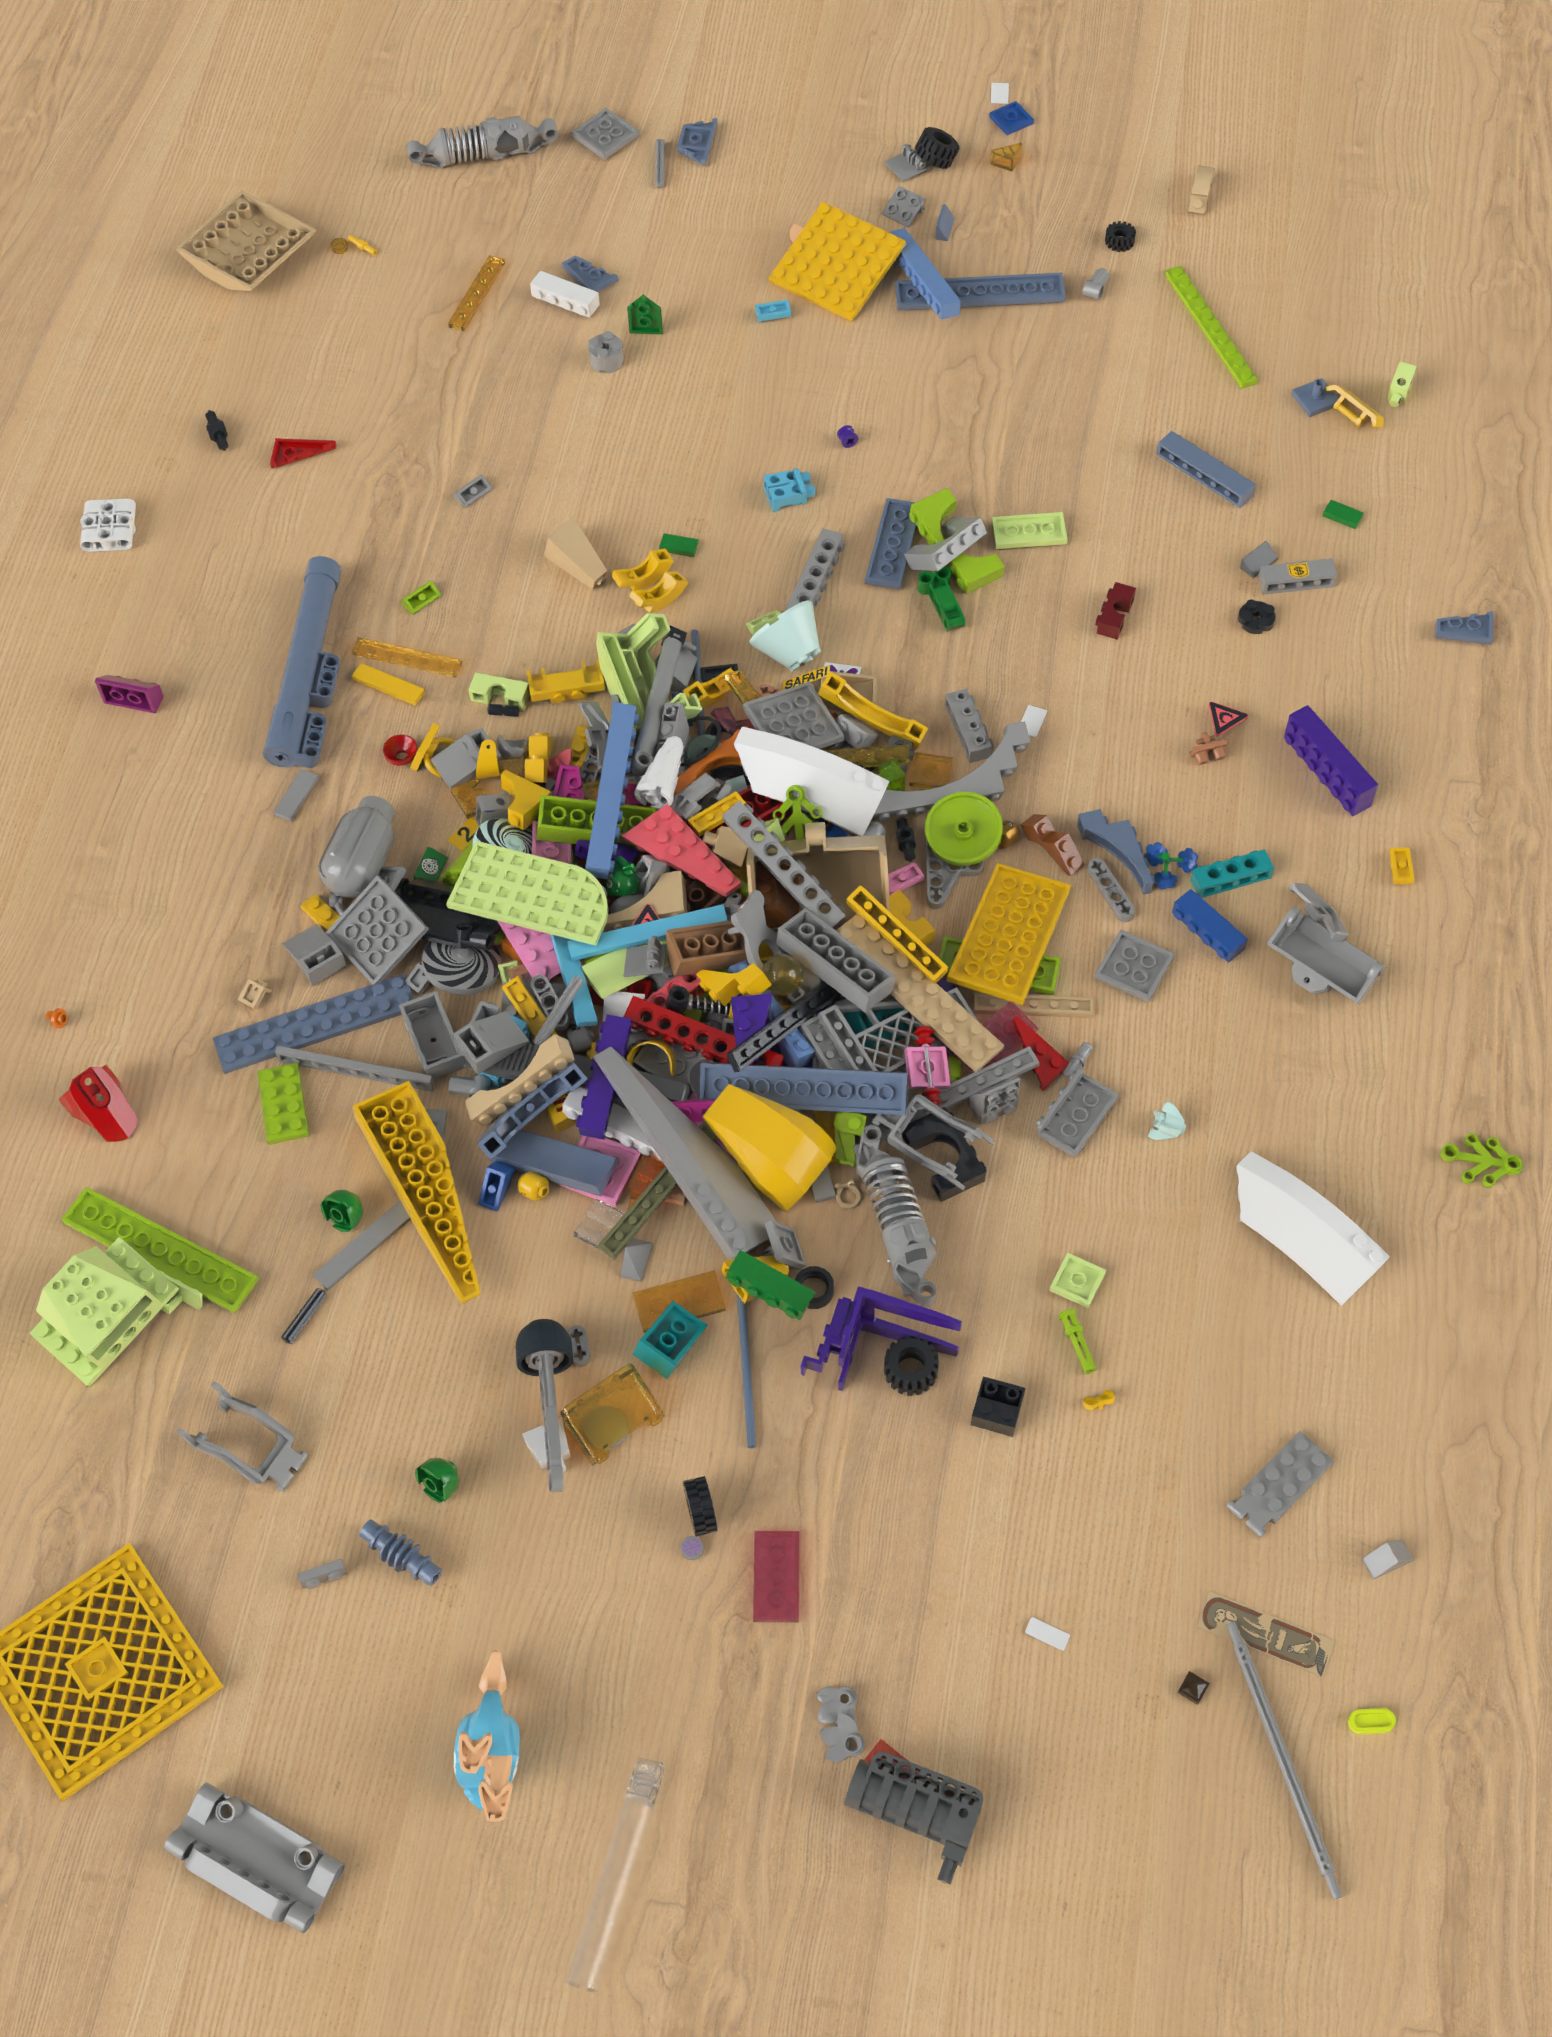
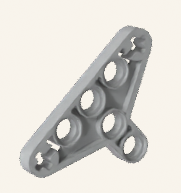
M925 835L927 903L932 909H940L944 906L959 877L980 875L983 862L977 863L979 868L976 870L970 869L969 865L960 866L959 869L953 870L949 867L950 863L941 860L929 851L930 847ZM936 863L940 865V868L933 870L930 868V865ZM932 880H939L941 884L933 886L930 882ZM934 893H938L937 902L934 901Z

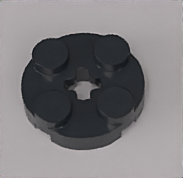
M1250 599L1240 608L1238 622L1242 624V628L1246 632L1262 634V631H1269L1274 626L1276 618L1275 608L1267 603ZM1254 616H1259V617H1261V618H1258V620H1257V619H1254Z

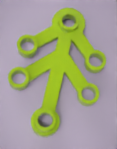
M792 785L786 791V801L773 812V818H778L779 821L784 819L785 812L793 804V814L783 824L781 829L784 832V838H786L787 832L795 825L796 840L804 839L803 824L814 823L802 813L801 805L809 810L811 816L816 819L823 815V809L820 806L813 805L805 798L803 787ZM797 791L799 797H794L793 792ZM814 809H818L820 815H815ZM777 811L782 813L781 818L777 817Z
M1470 1133L1466 1136L1464 1140L1465 1145L1474 1148L1479 1155L1460 1152L1456 1145L1450 1143L1445 1144L1440 1153L1441 1158L1446 1162L1461 1160L1478 1163L1474 1168L1463 1172L1461 1180L1465 1184H1471L1476 1176L1492 1166L1500 1168L1494 1173L1484 1176L1482 1184L1487 1188H1492L1496 1181L1506 1174L1517 1175L1523 1169L1521 1158L1517 1155H1509L1495 1137L1488 1138L1484 1147L1478 1141L1477 1135ZM1471 1138L1474 1142L1472 1143L1468 1139ZM1489 1142H1493L1495 1146H1491ZM1487 1150L1495 1151L1500 1158H1494ZM1465 1175H1469L1471 1179H1467ZM1486 1179H1491L1492 1183L1487 1182Z

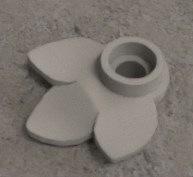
M826 1687L816 1695L818 1700L823 1703L818 1712L819 1723L837 1722L840 1713L851 1717L855 1721L854 1707L857 1703V1694L852 1688L841 1687L836 1689ZM844 1694L849 1696L847 1703H843L841 1700Z
M840 1713L838 1715L837 1726L827 1727L820 1731L823 1741L830 1747L826 1753L828 1760L841 1762L848 1756L860 1755L864 1750L865 1742L863 1737L857 1733L856 1722L845 1714ZM851 1740L857 1741L855 1749H851L849 1746Z

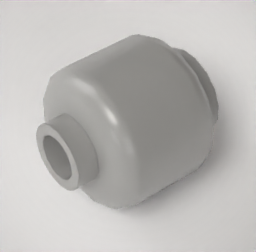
M587 1026L569 1028L567 1030V1037H564V1039L569 1041L574 1053L590 1050L592 1042H595L590 1027L587 1028Z

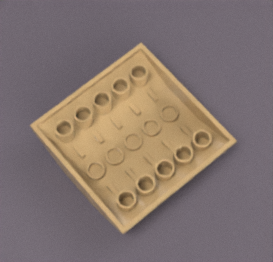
M241 190L176 247V251L202 275L228 290L251 291L316 233V229Z

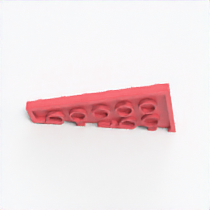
M668 804L621 836L623 841L634 844L641 851L645 850L654 855V858L678 871L685 872L690 878L705 883L708 888L725 897L741 887V881Z

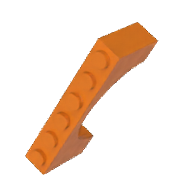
M741 729L737 730L727 741H722L705 758L695 764H691L685 772L677 775L679 778L674 791V797L704 773H709L713 769L726 765L742 766L739 753L734 746V742Z

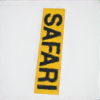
M830 665L783 681L782 690L828 676Z

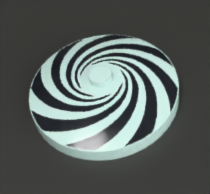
M495 818L485 821L479 826L473 837V846L476 841L532 854V831L529 828L522 830L508 823V819Z

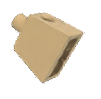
M721 826L717 829L716 834L708 831L705 832L703 842L712 845L711 851L722 862L735 869L742 867L748 847L729 827Z

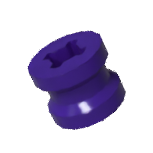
M846 425L838 430L837 436L845 448H850L858 442V436L854 433L852 426Z

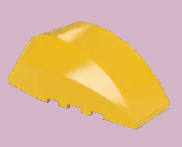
M730 1084L726 1086L702 1116L716 1136L726 1146L727 1151L738 1162L742 1171L749 1177L753 1186L785 1212L806 1193L830 1162L837 1149L828 1134L811 1118L777 1102Z

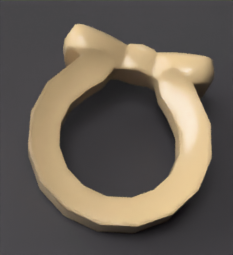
M854 1179L834 1185V1190L837 1191L836 1202L841 1208L846 1210L855 1208L860 1202V1192L855 1187L856 1182ZM849 1188L856 1195V1200L851 1204L843 1203L840 1199L842 1189Z

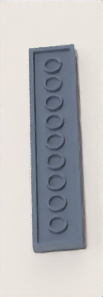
M1062 273L944 278L960 299V307L1065 302L1066 297ZM912 280L895 281L897 310L932 308L927 304L926 299L920 294L918 288L913 285Z
M405 974L384 980L374 986L369 985L213 1037L224 1074L277 1057L275 1053L277 1046L298 1050L401 1015L399 1005L414 999L409 985L405 983Z
M701 1062L700 1100L717 1099L726 1086L730 1084L790 1109L906 1115L908 1073L748 1065L740 1072H734L730 1063Z

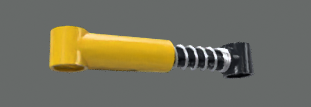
M674 986L669 991L666 1008L680 1014L684 1010L686 1011V1009H697L698 1012L704 1010L705 1013L710 1011L712 1014L714 1012L718 1013V1015L725 1014L728 1019H733L731 1001L724 1006L719 1000L715 1002L712 998L708 1000L705 997L699 998L698 995L694 997L682 986ZM790 1005L782 1006L783 1010L788 1008Z

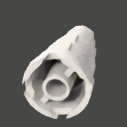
M672 736L667 738L638 783L634 794L636 799L646 806L647 802L651 803V808H657V810L666 804L672 805L684 748L683 742L679 737Z

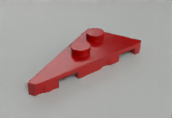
M275 438L270 466L271 468H277L334 450L337 447L336 441Z
M1016 1016L1012 1020L1014 1028L1021 1037L1023 1049L1030 1046L1039 1061V1066L1032 1070L1039 1079L1040 1089L1044 1091L1068 1066L1069 1062L1022 1019Z

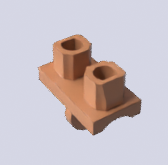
M1207 732L1201 733V739L1196 740V744L1199 746L1193 747V751L1189 752L1190 756L1195 757L1198 765L1208 763L1210 760L1207 753L1211 752L1216 761L1224 759L1226 757V739L1215 741L1214 735L1209 736Z

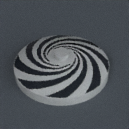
M429 941L424 948L422 955L423 972L434 986L443 991L459 995L476 994L490 988L500 976L498 965L502 964V958L494 944L489 951L474 947L460 949Z

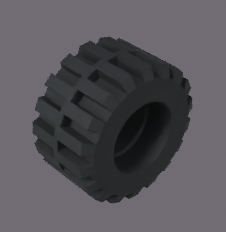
M926 127L915 145V150L918 156L926 163L937 168L947 169L954 161L960 146L947 132L934 127Z
M907 1335L904 1340L900 1337L897 1339V1343L893 1341L890 1344V1349L887 1348L884 1358V1375H886L887 1383H891V1388L893 1390L898 1388V1393L900 1394L907 1392V1396H912L913 1392H916V1395H920L922 1390L928 1391L929 1386L934 1385L935 1378L937 1379L939 1360L937 1351L934 1352L935 1347L932 1344L928 1345V1340L925 1338L921 1341L920 1336L916 1335L915 1339L911 1338V1335ZM914 1358L919 1360L924 1367L919 1372L908 1373L900 1368L899 1363L904 1359Z

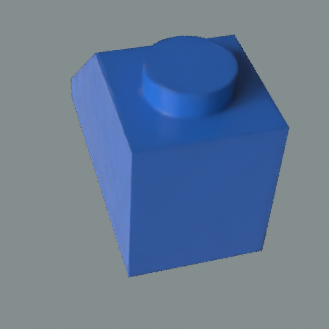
M496 1160L487 1167L478 1205L496 1212L499 1210L511 1186L515 1171L514 1166Z

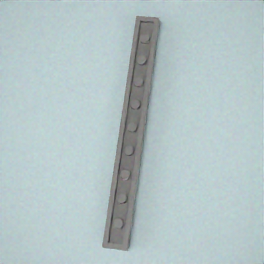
M1030 1046L980 1069L977 1073L974 1072L951 1083L949 1088H940L939 1090L942 1093L938 1095V1098L942 1099L943 1102L939 1104V1107H946L948 1110L969 1100L970 1096L1004 1080L1013 1079L1038 1067L1039 1061ZM926 1109L917 1110L909 1123L931 1112ZM880 1124L881 1141L887 1139L886 1137L891 1130ZM855 1135V1145L860 1144L862 1136ZM870 1136L868 1137V1139L873 1140L876 1139V1137Z

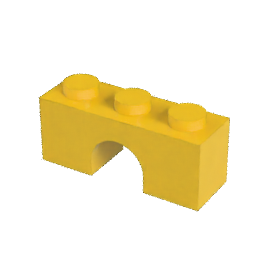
M900 890L891 894V914L925 946L934 941L935 929L924 917L916 921H910L905 918L911 913V902Z

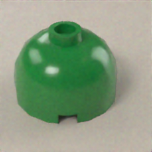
M347 1190L332 1192L320 1204L324 1218L327 1221L330 1219L335 1223L333 1227L341 1232H349L357 1226L363 1215L360 1198Z
M435 1457L428 1459L415 1469V1477L418 1484L421 1482L426 1488L423 1491L432 1500L438 1503L445 1502L456 1492L459 1485L457 1467L453 1462Z

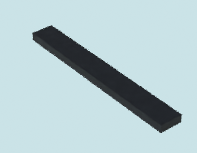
M822 981L729 1051L726 1055L734 1072L743 1070L840 995L839 992L825 981Z

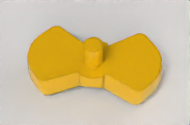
M1105 1390L1098 1397H1085L1083 1399L1084 1408L1093 1411L1099 1407V1410H1102L1104 1404H1113L1115 1402V1394L1111 1390Z

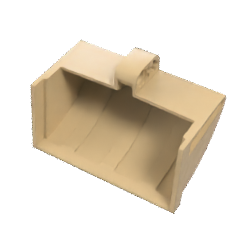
M825 822L805 823L806 839L779 841L782 847L787 846L793 853L791 857L796 862L800 860L806 867L805 872L809 876L814 875L819 881L818 886L822 890L826 889L833 898L831 900L836 905L839 903L845 909L846 921L842 924H845L856 915L847 906V898L860 885L890 912L885 835L826 838ZM748 848L746 866L748 892L750 894L756 890V863L760 860ZM771 848L767 851V854L774 856L778 850ZM787 862L784 863V864L788 865L789 867H791V864H789V863H787ZM799 877L800 885L804 882V879L802 877ZM810 891L806 897L814 899L817 897V893ZM799 904V912H800V911H802L804 908ZM822 906L820 908V912L823 914H827L831 910L829 906Z

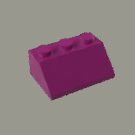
M111 675L95 679L105 704L156 714L164 697L160 685Z

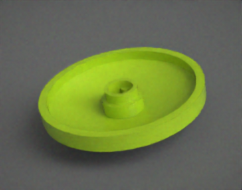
M956 792L943 797L931 808L925 822V835L930 849L941 860L958 866L973 865L987 859L998 848L1003 834L1002 818L997 807L986 797L973 792Z

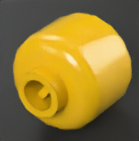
M532 1171L524 1173L518 1180L519 1193L532 1201H539L546 1197L549 1192L548 1179Z

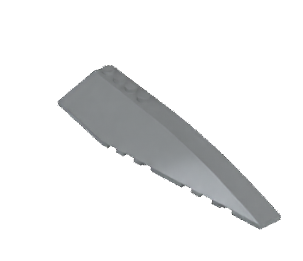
M612 1047L593 1057L727 1259H735L740 1250L749 1254L770 1241L765 1223L770 1220L776 1222V1220L737 1162Z

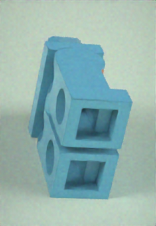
M796 468L793 471L764 475V490L773 512L780 511V507L787 505L806 504L807 498L815 496L814 485L805 486V484H810L811 482L809 472L800 473L799 469Z

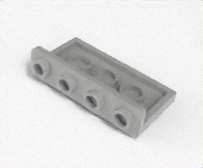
M1080 1068L1078 1072L1074 1071L1069 1078L1070 1083L1067 1087L1063 1086L1058 1094L1059 1098L1056 1102L1052 1101L1047 1109L1048 1113L1045 1117L1041 1116L1036 1124L1038 1137L1074 1158L1077 1157L1119 1098L1118 1093L1085 1075V1069Z

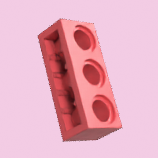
M697 973L676 976L672 980L667 981L662 988L653 992L646 1001L659 1006L664 1004L661 1007L666 1008L669 991L674 986L684 987L694 997L697 995L701 997L706 992L698 984L700 979L696 975Z

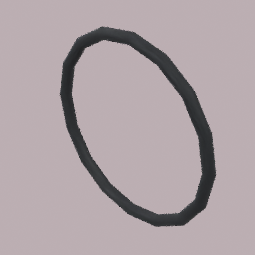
M698 716L687 720L688 723L698 720L713 722L717 728V737L704 754L694 760L681 763L680 766L697 763L716 747L721 735V727L717 720L709 716Z

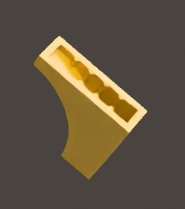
M505 770L501 773L502 789L514 798L513 803L508 807V823L525 830L539 817L541 795L551 796V791L510 771Z

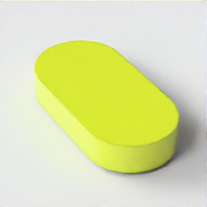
M1387 1708L1357 1709L1348 1718L1349 1728L1352 1732L1359 1735L1388 1733L1396 1725L1394 1713Z

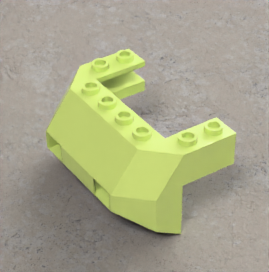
M647 613L627 634L597 633L596 646L600 669L610 695L618 694L619 703L635 705V713L639 714L637 725H633V729L636 730L635 738L639 736L656 672V666L650 650L670 631L664 614ZM679 693L671 701L667 700V703H682L687 720L694 718L702 711L696 694H692L687 699L685 693Z

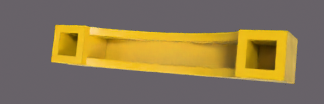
M831 671L817 694L890 737L893 735L913 742L914 751L928 730L926 726L914 719L910 720L900 717L870 702L849 686L845 679Z

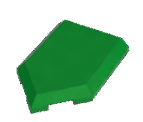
M644 294L627 306L629 333L663 334L660 306Z

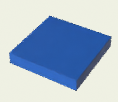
M1017 101L989 113V117L1006 135L1034 124V119Z

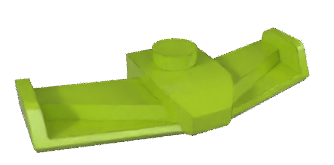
M838 1112L835 1114L833 1125L835 1127V1145L837 1147L835 1151L836 1163L855 1167V1152L853 1149L855 1135L862 1136L867 1116L857 1112Z

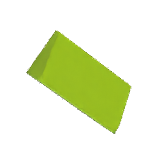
M430 580L403 598L401 604L413 615L440 597L441 593Z

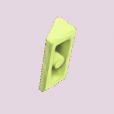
M775 610L746 623V627L754 635L767 623L771 625L778 621L777 616L782 613Z

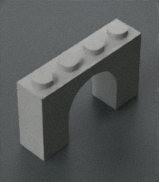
M981 517L950 518L941 525L946 540L932 545H915L904 554L910 569L939 571L987 533Z

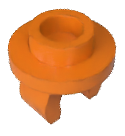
M60 1008L54 1011H47L44 1017L47 1020H51L50 1024L55 1028H63L67 1022V1014Z

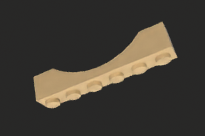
M554 1034L539 1046L529 1066L514 1081L496 1090H479L468 1098L465 1103L471 1121L486 1126L515 1103L521 1101L530 1092L536 1090L545 1081L551 1079L560 1070L567 1067L568 1064L575 1060L569 1041Z

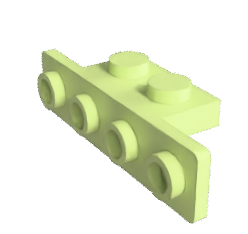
M158 1270L179 1288L176 1294L163 1306L162 1311L170 1314L182 1301L198 1310L202 1308L201 1292Z

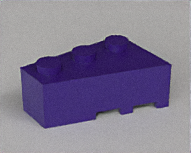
M772 993L731 997L736 1046L768 1022L772 1005Z

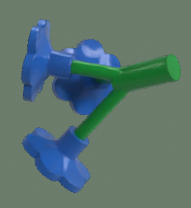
M1156 842L1154 845L1149 844L1144 854V858H1147L1151 866L1164 863L1162 873L1157 872L1154 876V885L1163 890L1174 888L1177 877L1168 871V864L1170 862H1177L1178 867L1182 868L1185 873L1197 867L1198 855L1191 848L1180 851L1178 854L1179 858L1169 856L1168 850L1160 842Z

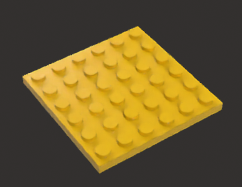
M822 201L768 279L769 282L853 322L905 247L906 240Z

